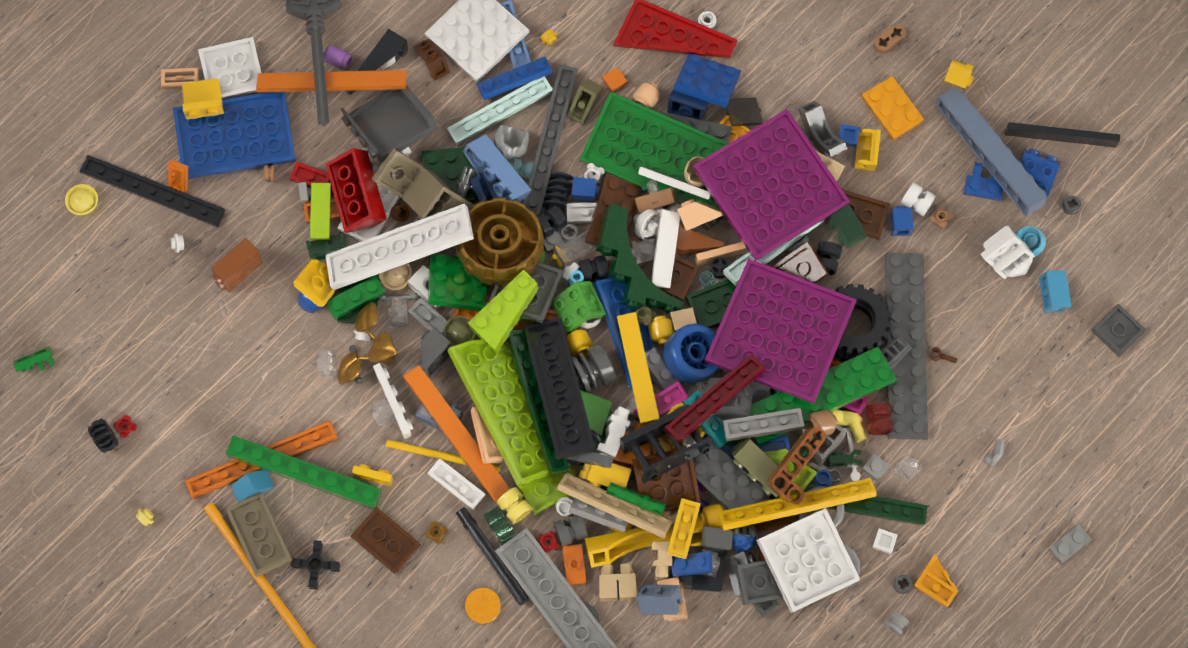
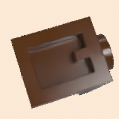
M427 39L414 46L415 51L426 63L434 81L450 73L444 55L432 40Z

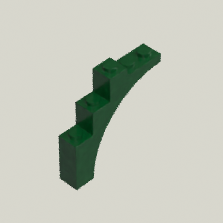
M610 203L604 210L595 251L601 252L604 256H613L608 277L614 279L615 282L626 283L621 304L626 305L627 308L637 310L646 304L649 308L662 309L667 314L681 310L683 301L659 289L646 277L638 266L628 240V209Z

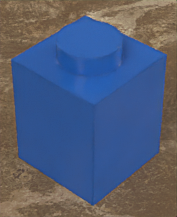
M574 177L572 201L594 203L595 197L599 196V186H596V179Z
M906 206L893 208L890 214L892 236L911 235L913 232L912 208H907Z

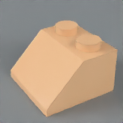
M694 199L682 203V208L677 209L686 231L724 215L721 209L702 201L695 202Z

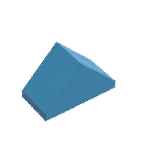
M262 470L246 473L231 488L237 501L241 502L257 493L267 492L275 488L269 473Z

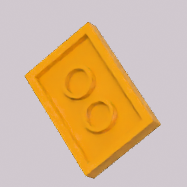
M893 76L866 91L861 96L893 141L924 122L922 115Z

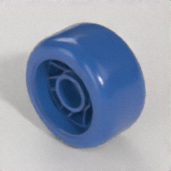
M688 324L678 329L668 338L664 346L663 358L666 368L675 379L686 384H699L708 380L720 370L719 367L705 362L716 335L712 329L701 324Z

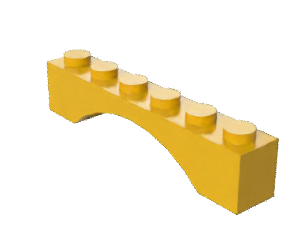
M700 515L697 516L690 546H700L702 542L704 524ZM672 524L665 539L642 528L585 538L591 568L611 564L629 552L651 547L652 542H670L674 524Z

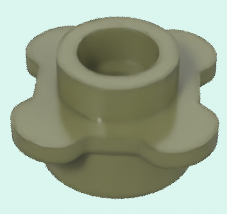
M648 307L637 309L638 323L650 325L651 319L655 317V312L651 311Z

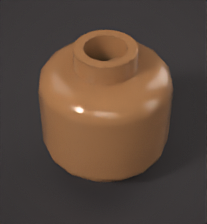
M829 410L814 412L807 420V428H821L827 436L834 433L838 423L837 418Z

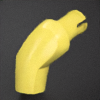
M839 409L831 412L836 416L838 425L850 427L856 443L867 439L861 424L863 419L858 413Z

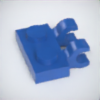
M975 162L972 176H966L963 194L1001 201L1003 188L992 175L990 179L980 177L983 163Z

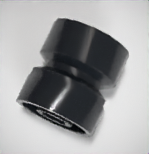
M555 205L545 210L544 214L540 213L537 215L544 240L553 235L554 231L558 232L567 226L564 214Z
M821 241L818 243L816 253L829 275H835L839 264L837 260L841 257L842 247L833 242Z
M604 255L595 256L593 260L589 258L578 260L580 271L584 276L583 281H591L593 283L595 279L603 280L609 278V268Z

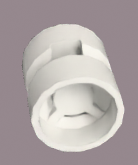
M913 182L901 203L909 208L914 207V211L924 217L934 202L936 195L929 191L924 192L923 187Z

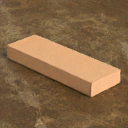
M743 242L698 253L696 254L695 262L697 266L711 263L716 257L727 259L746 254L749 251Z

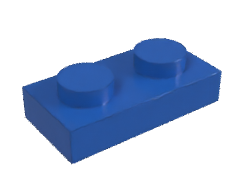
M711 552L687 554L686 559L672 556V575L675 577L712 573Z

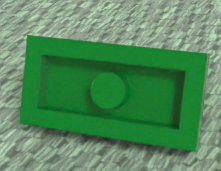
M49 346L14 360L13 365L16 372L20 370L22 372L28 371L33 368L32 366L35 363L38 364L39 369L42 371L44 370V360L48 361L51 367L54 366V360L51 355L52 349Z

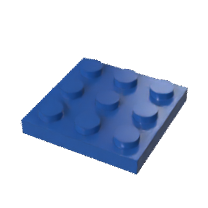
M689 53L675 82L673 91L727 108L741 70Z

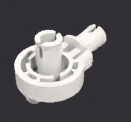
M675 202L665 209L659 207L656 210L648 209L642 214H636L633 218L636 236L648 243L656 241L661 210L678 212L677 209H680L681 206Z

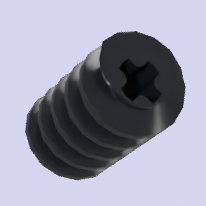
M562 172L550 174L549 187L546 189L547 194L544 196L545 201L542 204L545 210L553 205L559 209L566 208L567 205L562 201H568V197L564 194H570V190L566 189V187H572V184L568 182V180H573L574 177L572 175Z

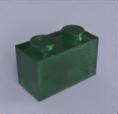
M849 204L829 215L827 223L832 231L835 230L838 237L836 239L841 247L844 246L847 250L867 239L865 231Z

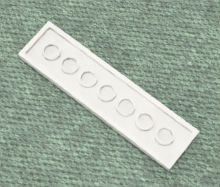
M464 203L325 255L330 287L336 290L474 239L468 207Z

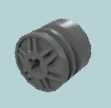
M600 344L587 349L588 359L582 353H578L579 362L575 356H572L578 384L583 391L591 393L590 385L594 390H597L598 379L604 386L616 381V375L610 360Z

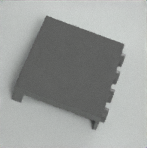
M407 85L406 89L387 90L349 114L344 108H341L344 115L341 118L347 127H351L350 130L355 137L359 136L361 145L364 148L367 147V151L372 159L376 158L380 164L385 161L393 148L401 152L438 129L433 115Z

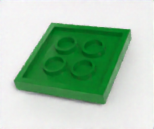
M437 253L429 256V305L481 311L486 306V284L481 283L474 276L471 277L465 271L458 256Z

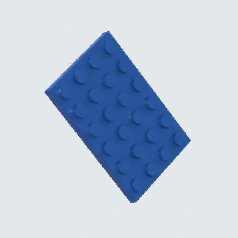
M267 92L222 100L224 114L196 119H186L183 106L173 108L180 163L188 166V179L296 161L285 92Z

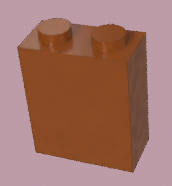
M245 237L211 268L214 273L212 277L215 279L217 286L221 290L226 289L230 293L263 263L259 250Z

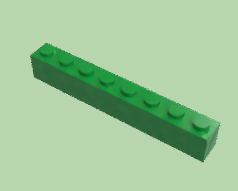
M234 435L226 451V455L229 458L372 510L376 508L381 495L380 488Z

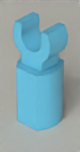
M575 270L570 274L568 288L575 282H582L584 280L581 271Z

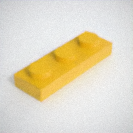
M681 498L667 551L668 555L682 559L687 558L701 503Z

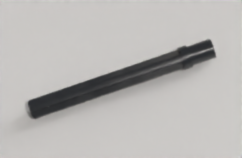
M466 507L458 510L456 515L462 522L463 527L472 536L519 605L528 601L527 595L497 555L495 549L477 525L475 518L471 516Z

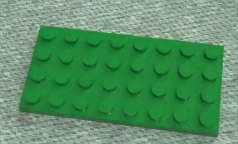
M610 92L579 160L586 164L593 163L596 167H602L605 172L655 193L672 188V186L640 175L638 173L640 167L689 184L684 176V170L688 161L698 156L706 158L729 143ZM703 186V187H698V188H701V189H704V190L708 191L705 186ZM675 188L678 198L676 203L679 205L694 199L695 202L702 201L719 208L713 197L708 200Z

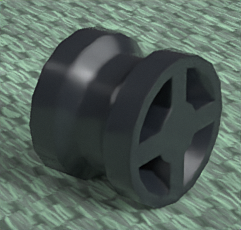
M716 257L712 260L710 274L713 278L723 279L726 277L723 270L729 266L727 259Z

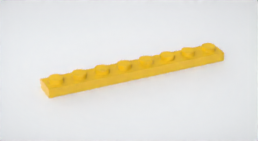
M871 478L805 492L804 500L800 504H790L782 498L720 511L718 516L723 531L876 497V489ZM796 494V495H791V496H790V499H791V500H795L796 497H797V494Z

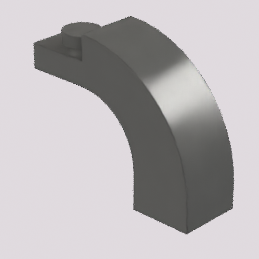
M812 101L798 108L804 127L808 130V135L821 154L827 157L837 156L847 149L846 143L831 130L820 104Z

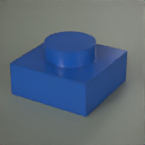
M841 124L839 138L847 146L856 147L860 127Z

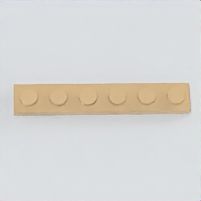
M568 473L564 475L558 484L557 490L665 539L672 527L673 521L646 509L643 511L640 509L641 507L606 494L607 491Z

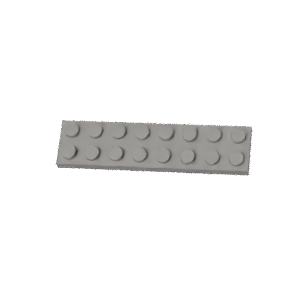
M527 528L495 550L566 648H617Z

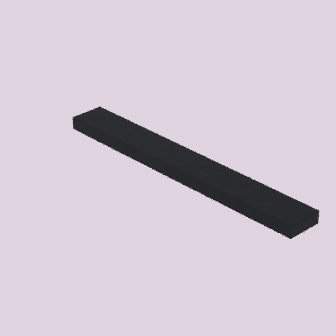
M87 155L80 169V173L217 228L226 212L224 208Z

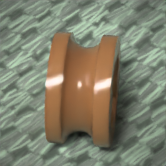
M268 165L264 166V181H275V165L271 167Z

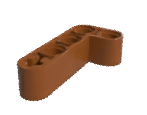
M818 427L807 428L769 476L767 481L768 487L785 502L800 504L804 500V491L793 481L825 441L826 434L823 429ZM812 433H816V440L813 439L814 436L812 435ZM802 446L806 448V454L803 457L799 455V449ZM789 462H792L794 464V469L792 472H788L787 470V464ZM778 477L782 480V485L779 488L775 486V480ZM792 490H795L797 492V497L795 500L790 499V493Z

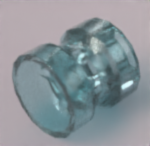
M515 158L513 168L519 176L529 180L534 162H523L521 159Z

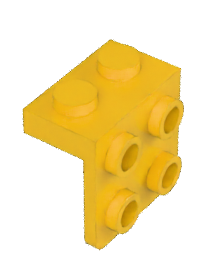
M217 78L188 82L182 85L184 99L182 106L186 119L224 114L220 82Z

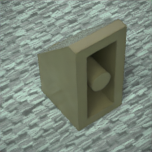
M590 79L585 80L579 86L567 117L583 125L597 104L604 87Z

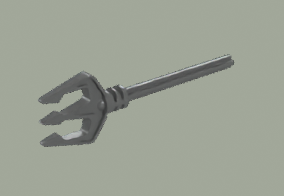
M286 0L287 13L305 20L306 32L311 36L318 124L326 126L329 123L322 43V34L325 32L323 20L340 9L342 3L341 0H307L304 3Z

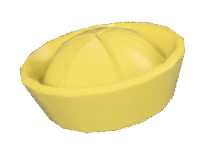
M86 184L73 186L66 193L65 197L66 207L70 212L77 215H87L93 212L98 202L97 192L93 187Z

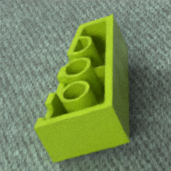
M525 270L521 271L468 322L470 329L496 355L538 291L537 282Z

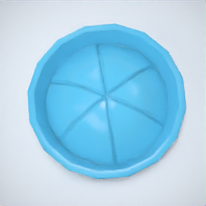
M1026 226L1016 232V235L1025 242L1034 256L1042 253L1046 246V238L1039 228Z

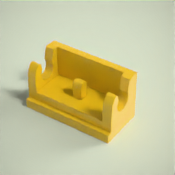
M862 129L859 132L854 169L875 171L878 161L881 130Z

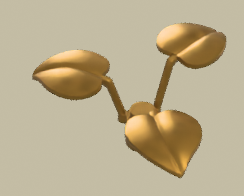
M374 302L365 305L355 319V329L360 333L365 331L374 340L368 356H357V353L351 352L343 358L338 369L340 385L353 381L359 375L361 360H369L373 363L382 362L390 365L395 358V354L398 353L390 334L384 332L375 337L370 332L369 328H373L378 320V309Z

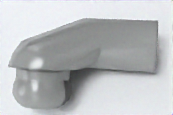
M997 439L995 441L993 455L986 454L985 464L995 466L1002 458L1005 446L1004 440Z

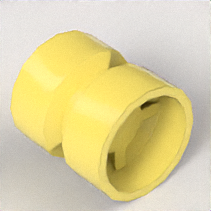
M517 487L507 491L496 502L502 511H507V517L512 524L520 522L533 510L527 500H522L523 495Z

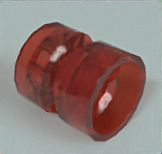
M874 403L866 406V417L870 419L867 423L869 435H886L893 432L892 420L889 419L892 416L890 404Z

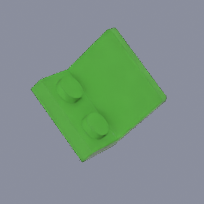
M591 281L575 282L551 302L557 316L561 317L566 334L571 333L589 319L602 318L607 315Z

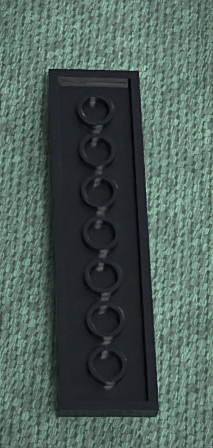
M561 317L545 320L543 324L537 322L524 325L557 460L596 451Z

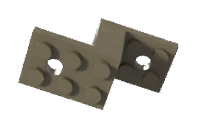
M393 148L372 177L374 182L401 197L423 219L464 203L468 207V212L475 206V204L452 191L434 172ZM401 169V173L398 176H394L395 172Z

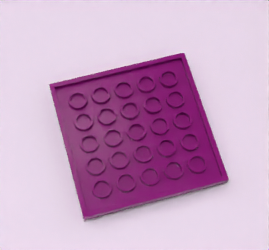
M788 109L694 164L692 167L755 261L850 203V200Z
M748 258L705 362L731 372L752 354L765 366V371L753 381L815 404L857 299Z

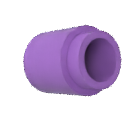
M333 45L329 48L326 47L323 53L325 63L340 69H347L352 59V55H349L347 51Z

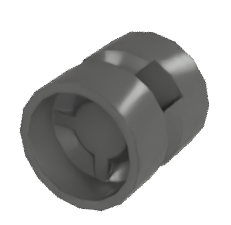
M571 516L569 521L563 519L554 522V527L562 547L572 544L574 539L581 541L588 538L583 519L580 516Z

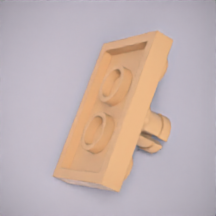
M472 407L470 411L483 464L505 462L477 407Z

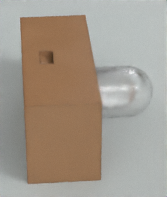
M650 180L647 183L648 195L635 198L639 213L678 202L674 187L660 191L655 180Z

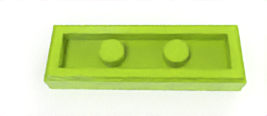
M311 183V240H330L331 183Z

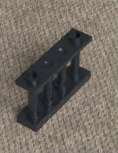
M689 404L620 438V448L623 453L633 452L644 468L641 470L643 483L654 481L660 475L700 455H705L713 449V438L709 436L702 439L696 429L690 434L695 444L685 448L682 442L678 443L665 431V427L690 406ZM664 434L668 435L678 450L677 453L669 457L656 439ZM650 443L661 461L651 465L639 447Z

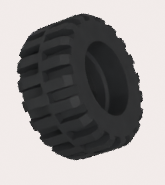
M847 284L846 288H843V286L837 287L836 292L857 299L854 308L866 313L872 324L869 333L861 337H852L843 333L836 353L839 354L838 358L843 359L846 356L850 360L876 347L880 349L889 335L892 324L890 322L892 318L891 312H888L889 305L887 302H882L883 296L880 293L875 295L874 289L869 287V290L864 289V285L858 284V287H854L853 284Z

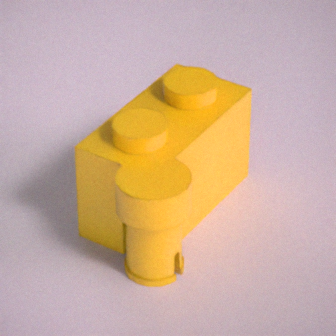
M952 59L944 82L965 90L966 86L970 87L974 76L971 73L974 65L969 63L963 64Z
M585 463L578 477L590 481V484L599 488L601 485L608 487L611 482L626 488L632 469L612 463L610 469Z

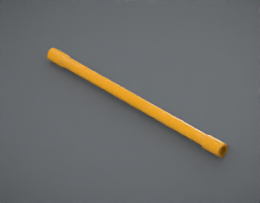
M208 504L203 510L228 541L303 648H317L266 577L261 575L256 578L240 541L225 522L215 504Z

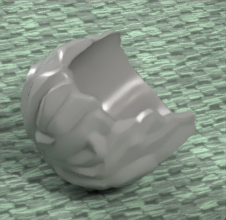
M501 125L495 134L494 145L505 158H519L527 150L529 133L512 126Z

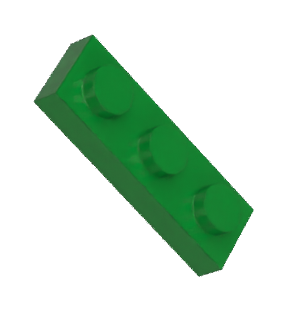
M375 275L328 300L326 306L334 320L382 296L385 294V290Z

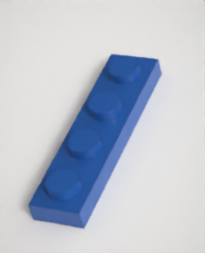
M545 56L477 83V87L483 100H487L553 72Z

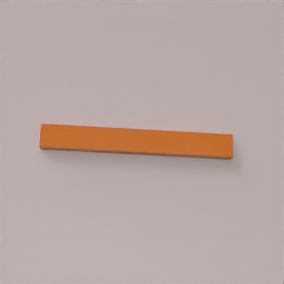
M407 71L325 72L327 91L406 89ZM314 72L258 73L257 93L315 91Z
M418 365L403 376L404 380L496 503L510 488L492 463L483 464L478 444L420 365Z
M329 420L266 447L296 457L338 438ZM233 460L184 481L193 500L238 481L246 473L262 471V469Z

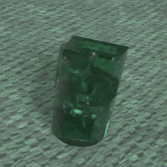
M497 506L483 514L489 524V528L496 533L497 540L501 546L516 536V532L508 524L507 519Z

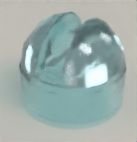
M704 271L700 274L699 282L704 288L714 284L715 279L712 272Z

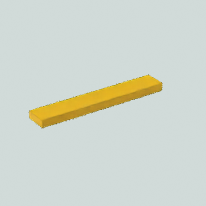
M636 312L617 316L640 424L644 425L659 419L637 315Z

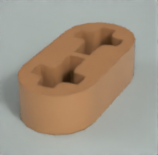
M898 24L893 25L880 34L874 42L875 51L884 54L902 42L905 36L904 27ZM894 31H895L896 33H897V32H900V35H899V36L896 35V36H894V37L892 38ZM887 40L885 47L883 45L879 46L880 42L884 43Z

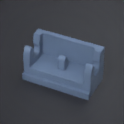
M644 584L636 595L641 613L677 615L679 612L677 603L682 605L679 585Z

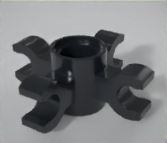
M314 540L313 554L307 560L292 558L293 561H291L292 568L308 569L310 572L308 587L312 590H318L319 575L324 571L340 572L339 562L323 561L321 557L323 543L318 540ZM320 561L321 565L318 569H312L311 563Z

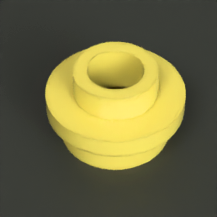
M138 509L136 517L143 525L147 526L154 522V515L149 509Z

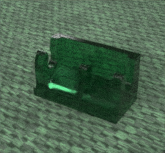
M343 231L339 232L338 235L331 236L330 240L306 241L310 259L319 261L326 259L325 255L347 247Z

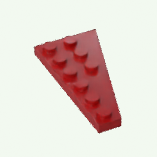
M635 0L613 46L730 58L737 44V39L645 0Z

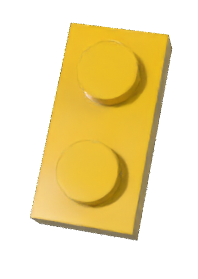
M363 464L359 466L354 465L352 475L355 478L390 487L392 485L393 477L389 474V471L378 469V471L371 470V467Z

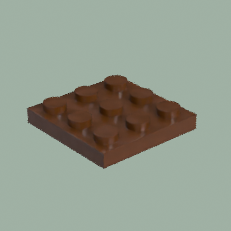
M678 450L666 451V454L669 457L677 453ZM657 454L645 456L651 465L661 461ZM637 458L632 459L638 494L649 495L651 499L666 504L664 512L679 509L681 498L701 503L693 459L660 475L654 481L646 483L642 482L641 470L644 468Z

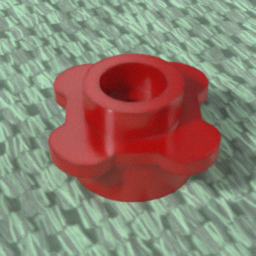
M124 415L113 425L114 429L120 432L122 438H126L130 432L137 429V425L132 423L129 415Z
M549 531V533L544 535L540 534L537 537V541L540 542L545 553L559 548L554 531Z

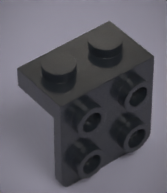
M690 546L688 554L709 552L695 550V546ZM711 552L712 573L680 576L683 589L721 592L723 589L725 555Z

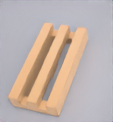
M199 68L161 69V88H182L184 83H188L177 81H199ZM194 74V76L165 77V75Z

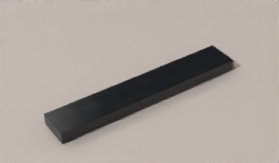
M1012 122L1007 124L1004 134L1005 136L1114 148L1120 142L1119 134Z

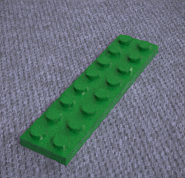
M876 347L830 368L815 404L780 391L752 404L750 416L801 408L803 422L806 424L810 415L814 412L822 410L832 412L895 383L897 379L879 347ZM786 432L753 438L758 446Z

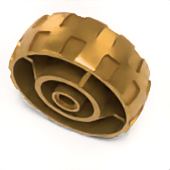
M494 198L493 200L482 201L473 206V209L469 212L474 239L456 245L459 260L462 262L465 271L471 277L474 276L479 279L481 283L491 286H507L523 270L531 275L535 266L539 265L544 249L543 231L537 216L532 211L530 212L524 204L515 200H506V198Z

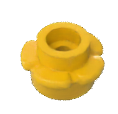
M553 29L546 31L540 37L543 41L542 44L552 45L557 41L556 36L558 33L554 32Z

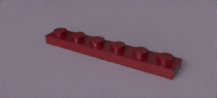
M751 354L665 427V431L680 443L765 371V366Z

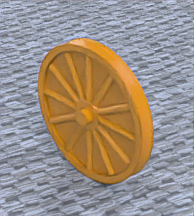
M475 589L466 599V613L476 623H490L500 613V599L491 589Z

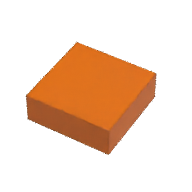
M618 67L602 76V80L611 92L617 91L628 83Z

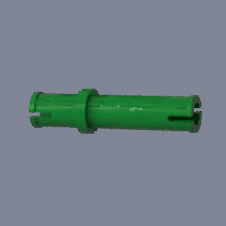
M612 482L609 484L606 494L641 507L640 509L643 511L646 509L662 516L666 504L651 499L649 495L638 494Z

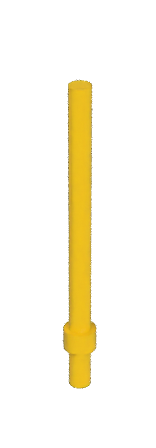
M387 439L386 447L467 465L462 457L390 439ZM492 463L494 468L499 473L501 465Z

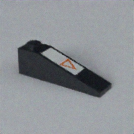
M388 29L357 71H383L398 62L400 57H404L407 54V40ZM350 90L347 93L351 95L357 90Z

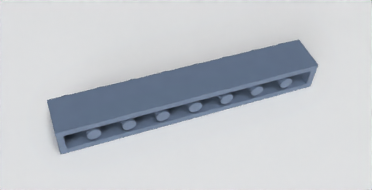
M956 86L938 96L936 103L938 110L981 163H983L1026 217L1042 208L1047 199L1045 191L1035 183L1033 176L1026 172L1022 163L1013 156L1010 148L1004 145L999 135L990 128L987 120L982 118L977 108L967 100L965 93Z

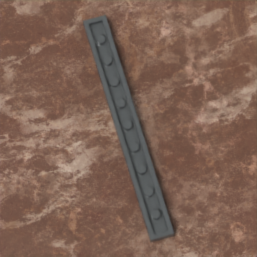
M559 66L528 183L531 191L523 202L526 208L536 216L542 211L544 196L548 188V181L550 180V174L578 73L577 68L569 66Z

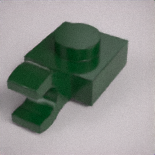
M853 450L850 455H843V452L832 453L827 459L828 468L861 465L862 460L854 459V455H860L861 450Z

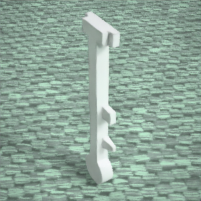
M849 427L843 429L847 431L849 453L846 454L850 455L853 451V444L851 438L852 431ZM847 465V467L852 468L850 479L858 481L860 479V473L856 470L858 466Z

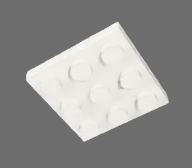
M253 37L198 49L205 80L215 78L219 80L222 100L257 92V75L261 73V68Z

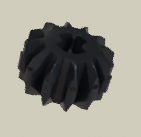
M104 419L96 420L88 426L90 437L101 452L111 451L118 445L116 435Z

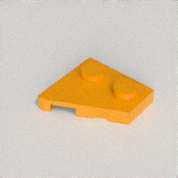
M934 554L914 587L945 608H948L958 589L951 582L949 574L942 567L938 556Z

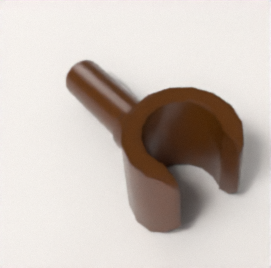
M938 347L932 348L933 352L939 353L938 356L930 355L933 361L942 359L953 363L957 362V358L942 354Z

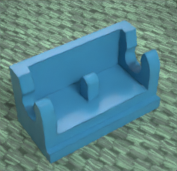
M1066 270L1046 271L1039 277L1044 312H1063L1064 309L1071 308Z

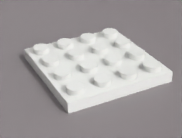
M459 0L424 34L478 83L529 33V29L496 0Z
M826 508L756 540L791 613L860 580Z

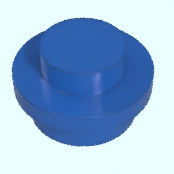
M819 470L813 478V483L816 487H829L832 484V475L826 470Z

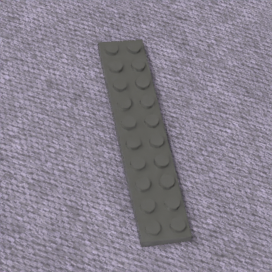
M886 253V302L889 305L888 312H891L892 316L890 320L892 323L891 329L886 339V345L899 335L913 347L892 370L897 379L896 382L887 386L888 439L927 440L924 254ZM899 342L896 345L901 350L905 348ZM894 348L891 350L895 355L899 353ZM889 354L887 355L889 360L893 359Z

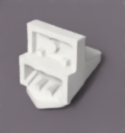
M1009 226L1003 227L983 244L985 251L981 253L983 259L1004 279L1025 275L1032 263V258L1035 257L1025 242Z

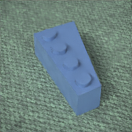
M484 135L466 145L463 152L473 168H475L476 173H482L493 199L506 198V200H515L522 203L531 189L497 149L493 141L487 135Z

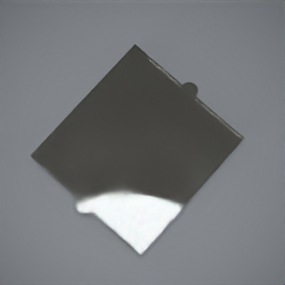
M756 97L730 99L726 108V114L729 115L732 126L761 125L763 123L760 113L761 109L758 107Z

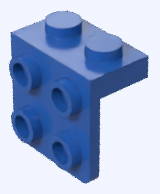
M1024 149L1021 159L1023 168L1028 174L1033 176L1035 183L1045 191L1048 198L1060 167V161H1057L1058 158L1053 155H1040V151L1036 149Z

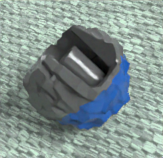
M753 524L750 525L749 530L746 526L740 527V529L739 527L729 529L733 531L732 548L737 552L748 551L756 545L758 535Z

